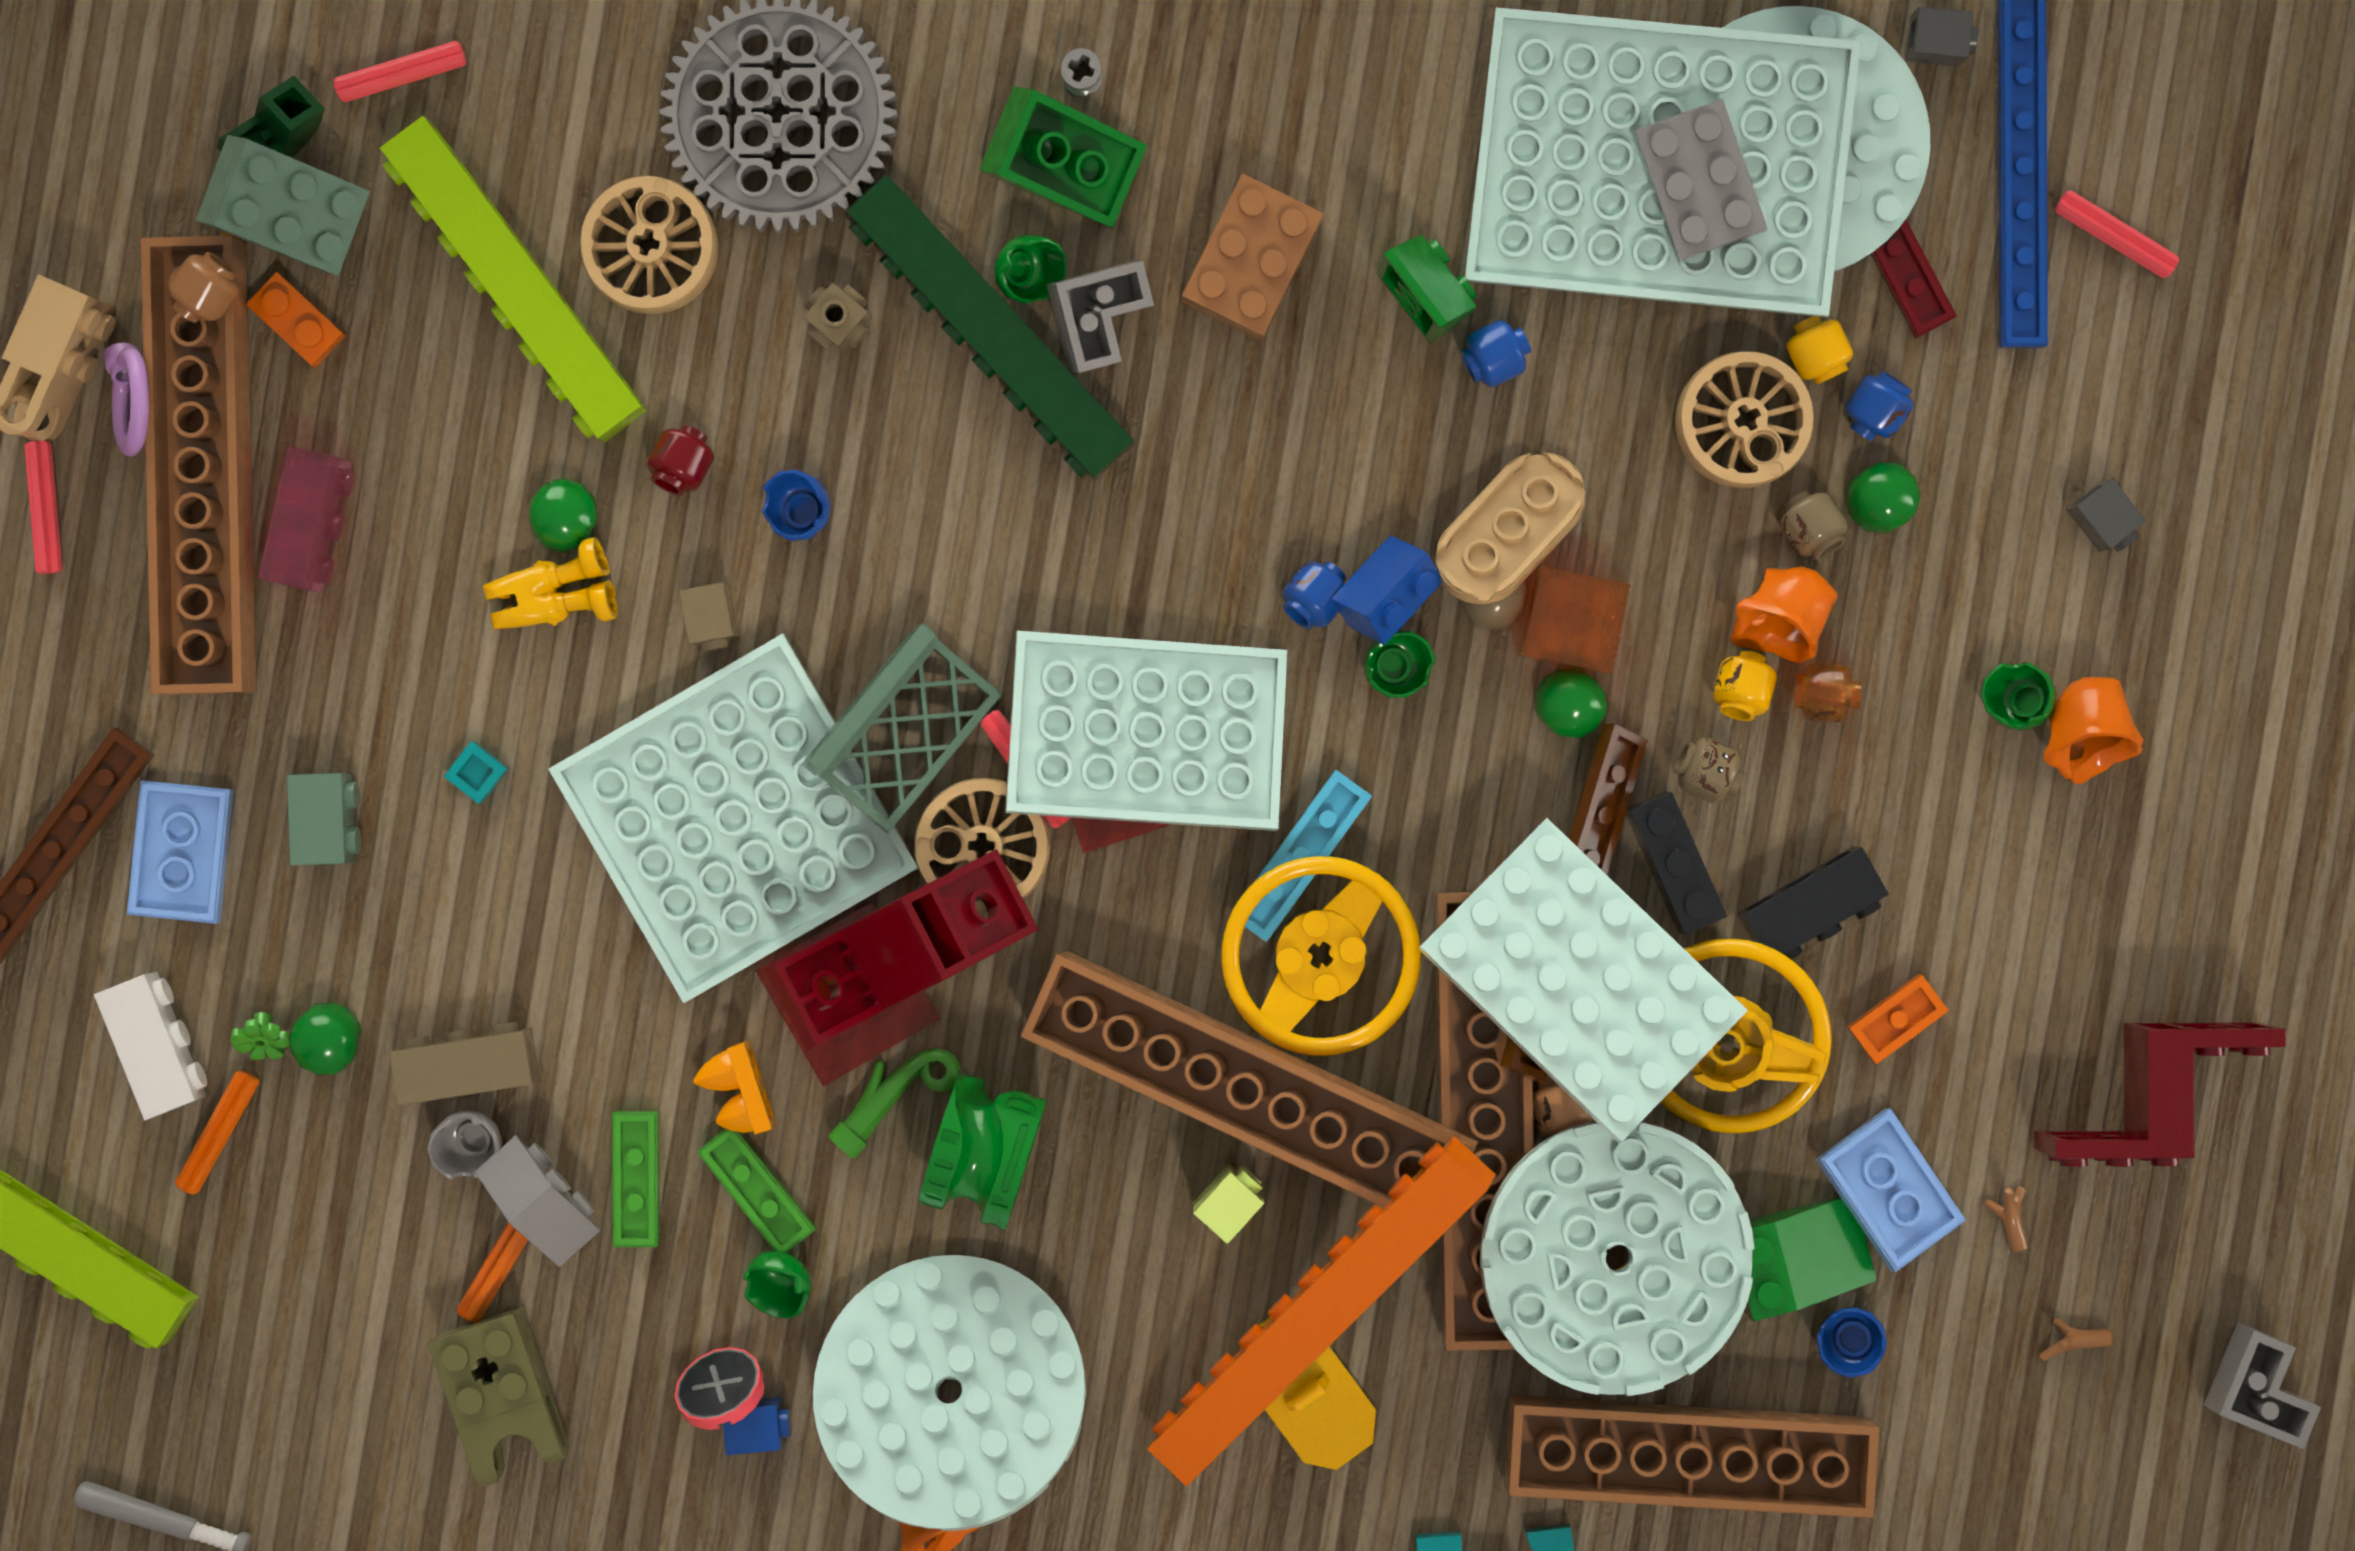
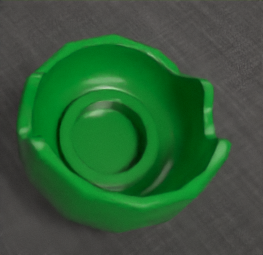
M1019 235L1011 239L1003 247L995 260L994 271L997 285L1006 297L1022 304L1048 299L1049 295L1046 284L1065 280L1067 275V257L1061 246L1040 235Z
M1883 461L1868 467L1852 479L1848 486L1846 506L1852 520L1862 529L1868 532L1884 534L1905 525L1917 513L1921 493L1915 476L1902 464L1892 461L1886 463Z
M566 478L555 479L551 483L547 482L531 500L529 523L533 536L545 548L562 553L578 549L581 541L587 539L597 525L598 513L595 497L581 483Z
M1398 630L1385 645L1375 640L1371 643L1365 656L1364 674L1371 687L1377 692L1389 698H1407L1428 684L1431 668L1436 663L1435 654L1429 642L1412 631Z
M2029 662L2012 665L1999 664L1984 679L1981 699L1986 712L2001 726L2011 730H2029L2041 726L2044 721L2050 718L2055 710L2057 692L2051 677Z
M1558 668L1543 677L1536 689L1535 712L1537 717L1553 733L1563 738H1583L1597 730L1605 718L1608 705L1605 700L1607 696L1601 685L1586 672L1579 669Z
M334 1002L315 1004L296 1020L290 1034V1051L301 1068L318 1076L336 1075L344 1070L347 1065L351 1064L357 1055L358 1041L361 1033L360 1023L348 1008Z
M783 1251L761 1252L750 1261L743 1276V1280L747 1281L745 1291L747 1301L761 1312L775 1318L792 1319L800 1315L808 1301L812 1288L809 1271L805 1268L803 1262Z

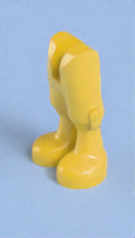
M593 537L581 541L578 547V556L567 563L558 565L553 561L538 560L532 567L505 575L482 585L486 601L498 598H511V595L516 596L517 607L511 605L501 611L490 613L493 629L518 628L543 623L556 626L559 622L568 618L570 612L579 610L593 611L596 618L603 622L616 619L618 616L617 595L614 584L610 580L595 583L587 588L572 592L556 591L563 584L583 579H594L610 574L609 563L599 540Z

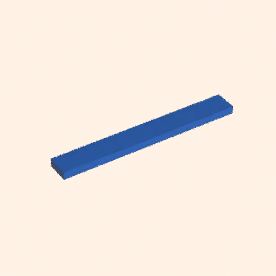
M1997 0L1999 348H2045L2048 346L2046 0Z

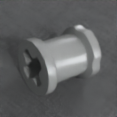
M1084 48L1074 49L1067 53L1061 64L1062 78L1066 84L1067 91L1074 96L1083 98L1097 92L1100 88L1103 76L1101 73V63L1097 55ZM1083 64L1089 65V72L1092 77L1084 76L1081 82L1075 81L1072 69L1080 70Z

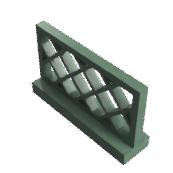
M924 623L912 629L801 763L814 776L818 775L886 833L893 829L1002 695L935 638L937 634ZM933 651L947 662L948 681L925 682L923 663ZM955 670L966 679L956 680ZM916 672L917 683L906 684ZM973 684L987 696L976 710L959 712L957 685ZM949 686L952 712L928 714L925 688ZM918 689L920 715L896 717V695L901 690ZM888 706L889 718H878ZM970 716L966 723L961 727L960 717ZM952 718L954 732L952 740L948 745L931 746L928 720ZM921 720L923 747L899 749L897 722ZM890 723L892 749L868 751L866 738L868 729L872 724ZM860 740L861 752L849 753ZM931 751H942L932 763ZM924 752L925 773L920 779L902 781L900 754ZM893 755L895 781L871 783L868 757ZM861 758L864 784L847 786L833 772L844 759ZM914 785L904 797L903 786ZM896 787L897 807L887 819L873 808L871 789ZM864 789L865 800H863L853 790Z

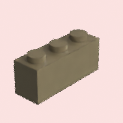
M509 1022L490 1026L492 1034L474 1037L473 1029H465L446 1033L447 1041L430 1044L429 1036L401 1040L402 1048L389 1052L397 1106L527 1086L539 1082L540 1076L532 1028L519 1030L518 1022Z

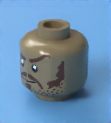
M1805 490L1786 502L1785 507L1788 511L1783 515L1780 527L1800 556H1814L1816 560H1820L1838 550L1846 542L1844 535L1849 524L1829 494L1822 492L1810 495Z
M1706 736L1697 739L1695 742L1687 741L1681 749L1673 772L1678 775V784L1681 789L1709 803L1719 802L1726 794L1734 796L1740 788L1745 772L1739 769L1740 755L1738 752Z

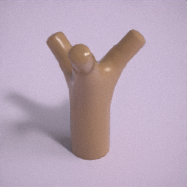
M2021 1186L2016 1188L2015 1194L2012 1188L2005 1189L2004 1207L1991 1199L1985 1202V1207L1993 1211L2002 1221L2010 1251L2012 1252L2028 1248L2021 1217V1203L2025 1188Z
M2057 1317L2053 1320L2052 1324L2065 1337L2041 1352L2039 1358L2042 1361H2046L2052 1356L2070 1350L2111 1347V1331L2109 1329H2076Z

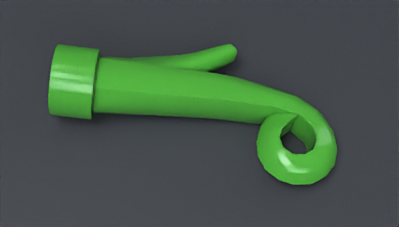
M938 1048L923 1050L907 1059L883 1081L884 1062L877 1060L865 1091L856 1107L845 1121L841 1120L828 1134L829 1139L854 1160L868 1145L866 1141L919 1075L925 1085L933 1091L944 1092L954 1087L961 1069L958 1060L953 1054ZM942 1063L946 1067V1075L942 1079L936 1080L932 1075V1065Z

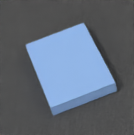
M140 780L127 915L213 924L221 923L234 789Z
M1891 1108L1883 1109L1815 1159L1890 1272L1900 1270L1966 1221Z

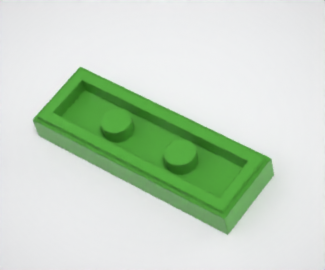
M660 1111L612 1112L613 1247L660 1246Z
M725 1129L697 1151L774 1251L787 1253L816 1230L817 1227L743 1133Z

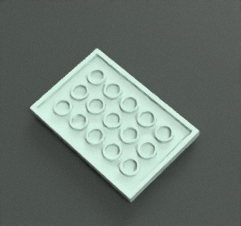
M1017 631L1005 813L1277 831L1279 827L1287 650Z
M1548 818L1419 947V950L1619 1144L1748 1011Z

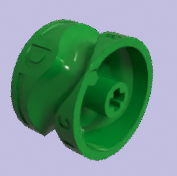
M960 1072L933 1147L918 1203L943 1210L947 1202L957 1197L968 1198L976 1203L979 1208L981 1223L993 1224L998 1226L997 1228L1006 1230L1047 1099L1035 1098L1031 1094L1022 1091H1010L999 1094L992 1101L985 1093L984 1079Z

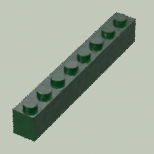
M887 174L847 210L850 218L854 221L848 227L866 247L873 242L885 254L879 261L896 280L904 275L912 283L915 289L910 292V295L927 313L933 308L938 311L946 320L940 326L958 346L965 341L977 353L971 359L972 362L988 379H991L996 374L1003 381L1007 388L1002 394L1019 412L1026 407L1038 419L1033 427L1049 445H1052L1057 440L1069 452L1063 459L1081 479L1087 473L1094 480L1098 479L1134 445V440Z

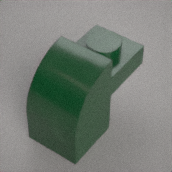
M292 76L259 97L255 115L220 137L217 148L222 151L227 135L249 139L292 158L310 141L317 131L325 108L295 76Z

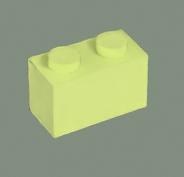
M1229 1162L1193 1202V1214L1228 1244L1264 1205L1263 1192L1261 1191L1263 1189L1262 1181L1245 1165L1242 1164L1236 1169Z

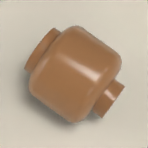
M206 252L204 256L190 255L169 283V292L176 300L173 308L181 316L194 323H197L200 318L207 321L219 320L239 292V284L235 279L237 275L236 270L225 260L210 252Z

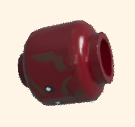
M684 425L681 430L674 428L664 430L646 463L652 474L651 481L664 491L678 496H682L684 492L696 491L714 460L711 448L705 443L707 440L706 435L698 429Z

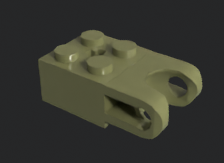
M524 1305L481 1319L479 1322L470 1323L438 1334L427 1343L470 1468L479 1485L488 1486L497 1483L503 1475L505 1464L501 1444L507 1435H521L529 1439L537 1450L540 1459L546 1463H554L566 1459L569 1450L567 1436L551 1393L553 1389ZM485 1358H487L488 1364L495 1362L498 1366V1370L492 1375L486 1372L483 1367Z

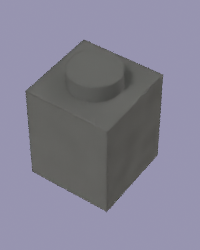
M1918 7L1909 20L1905 61L1960 66L1969 58V54L1975 53L1978 43V27L1972 26L1973 12Z
M2113 478L2100 482L2066 509L2099 552L2110 550L2113 547L2117 552L2123 550L2140 536L2136 529L2146 522V519Z

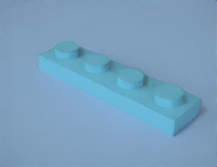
M1335 769L1255 881L1269 870L1291 860L1313 856H1329L1372 795ZM1315 875L1295 878L1272 890L1255 907L1245 927L1267 942Z

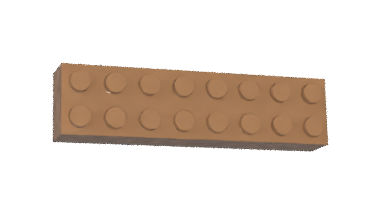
M1510 1395L1504 1486L1509 1496L1874 1518L1879 1426L1869 1417Z

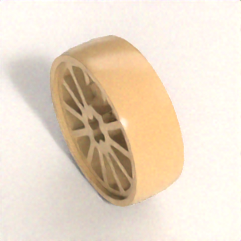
M639 176L623 180L611 186L595 200L582 226L580 249L583 265L590 280L605 297L626 310L654 315L668 313L687 305L705 289L717 265L719 242L716 226L709 211L689 189L666 178ZM640 196L636 203L635 214L629 204V199ZM655 201H664L669 206L667 218L660 223H650L646 218L647 208L649 209ZM680 204H684L691 210V217L677 225L680 216L678 207ZM619 205L623 206L634 224L630 231L608 219L609 215ZM699 224L701 231L699 241L672 242L674 238ZM608 226L624 235L626 242L599 243L602 227ZM651 235H653V238L660 246L658 250L650 249L648 256H646V252L639 244L641 241H649ZM701 250L699 261L695 266L672 254L674 251ZM628 251V255L606 268H602L599 259L600 252ZM636 262L622 288H616L609 281L612 275ZM667 262H672L692 273L691 276L681 286H678L666 265ZM647 268V295L643 297L631 296L630 294L643 270ZM660 268L672 289L669 293L656 297V269Z
M1756 351L1727 353L1702 366L1684 386L1675 412L1677 439L1688 462L1707 479L1731 488L1762 486L1789 472L1804 455L1810 443L1814 425L1812 401L1801 378L1783 361ZM1740 367L1752 369L1745 397L1741 395L1735 371L1736 368ZM1721 371L1726 372L1733 401H1730L1711 381L1715 374ZM1762 371L1773 377L1777 382L1760 400H1757L1754 396ZM1701 387H1704L1723 406L1724 410L1697 403L1696 397ZM1781 388H1784L1792 401V405L1767 411L1764 404ZM1738 409L1743 414L1748 412L1753 414L1754 420L1749 423L1751 431L1746 425L1739 428L1736 425L1735 419L1740 416ZM1695 411L1716 417L1721 422L1696 429L1693 427L1692 413ZM1790 412L1795 413V430L1768 423V418ZM1722 430L1724 432L1723 436L1704 452L1696 436ZM1780 436L1790 438L1792 441L1786 453L1783 451L1784 445ZM1754 438H1766L1770 441L1772 445L1771 458L1768 461H1759L1752 456L1750 444ZM1728 439H1731L1732 445L1724 468L1715 463L1711 456ZM1738 452L1742 462L1750 468L1751 473H1739L1734 469Z
M974 778L957 782L935 796L919 819L914 840V852L918 870L924 882L928 884L940 878L933 865V861L936 860L941 864L947 865L957 863L958 865L952 870L954 871L978 859L979 852L978 850L971 849L970 843L979 839V833H986L987 841L994 842V850L997 849L1000 856L1006 855L1032 864L1033 867L1025 880H1021L1005 864L1020 895L1025 899L1041 881L1050 858L1051 841L1045 817L1042 815H1027L1033 825V830L1003 837L1002 832L1020 815L1011 814L997 828L993 826L1001 796H1006L1007 782L992 778ZM985 791L993 792L994 794L986 824L981 823L975 792ZM963 795H966L969 800L974 821L973 827H970L950 806L952 801ZM945 810L959 826L946 824L935 828L934 823L941 811ZM947 831L955 833L961 841L960 852L953 858L944 857L936 848L937 838ZM1035 837L1037 841L1036 856L1006 849L1004 845L1009 842ZM975 899L977 912L979 914L987 913L985 904L981 900Z

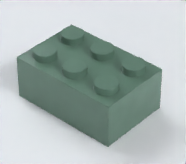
M227 135L195 221L315 270L339 276L370 191L249 139Z

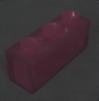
M288 446L258 579L322 593L324 585H329L335 566L334 559L330 558L333 542L340 540L345 523L344 515L340 514L343 499L350 496L354 486L355 473L350 470L351 461Z

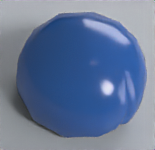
M788 470L779 471L765 483L763 490L766 493V500L762 514L777 535L789 541L810 540L826 526L830 517L831 499L819 479L803 471Z
M1851 1306L1835 1310L1823 1321L1817 1334V1345L1820 1359L1832 1372L1853 1378L1864 1376L1876 1369L1886 1352L1887 1339L1883 1324L1871 1312Z

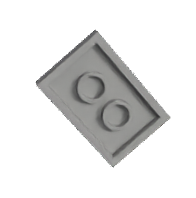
M1723 99L1635 130V135L1679 262L1767 231V226Z

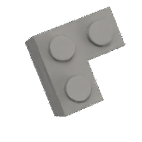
M1143 261L1129 262L1046 284L1068 370L1072 373H1081L1122 362L1111 317L1154 306Z
M515 1135L474 1172L509 1224L560 1267L600 1232V1229L590 1216L595 1212V1209L579 1191L571 1195L568 1192L571 1187L554 1168L549 1171L548 1167L553 1162L538 1144L534 1143L531 1147H528Z
M2237 1322L2204 1406L2220 1416L2301 1449L2305 1448L2321 1409L2320 1406L2306 1398L2280 1388L2296 1347Z

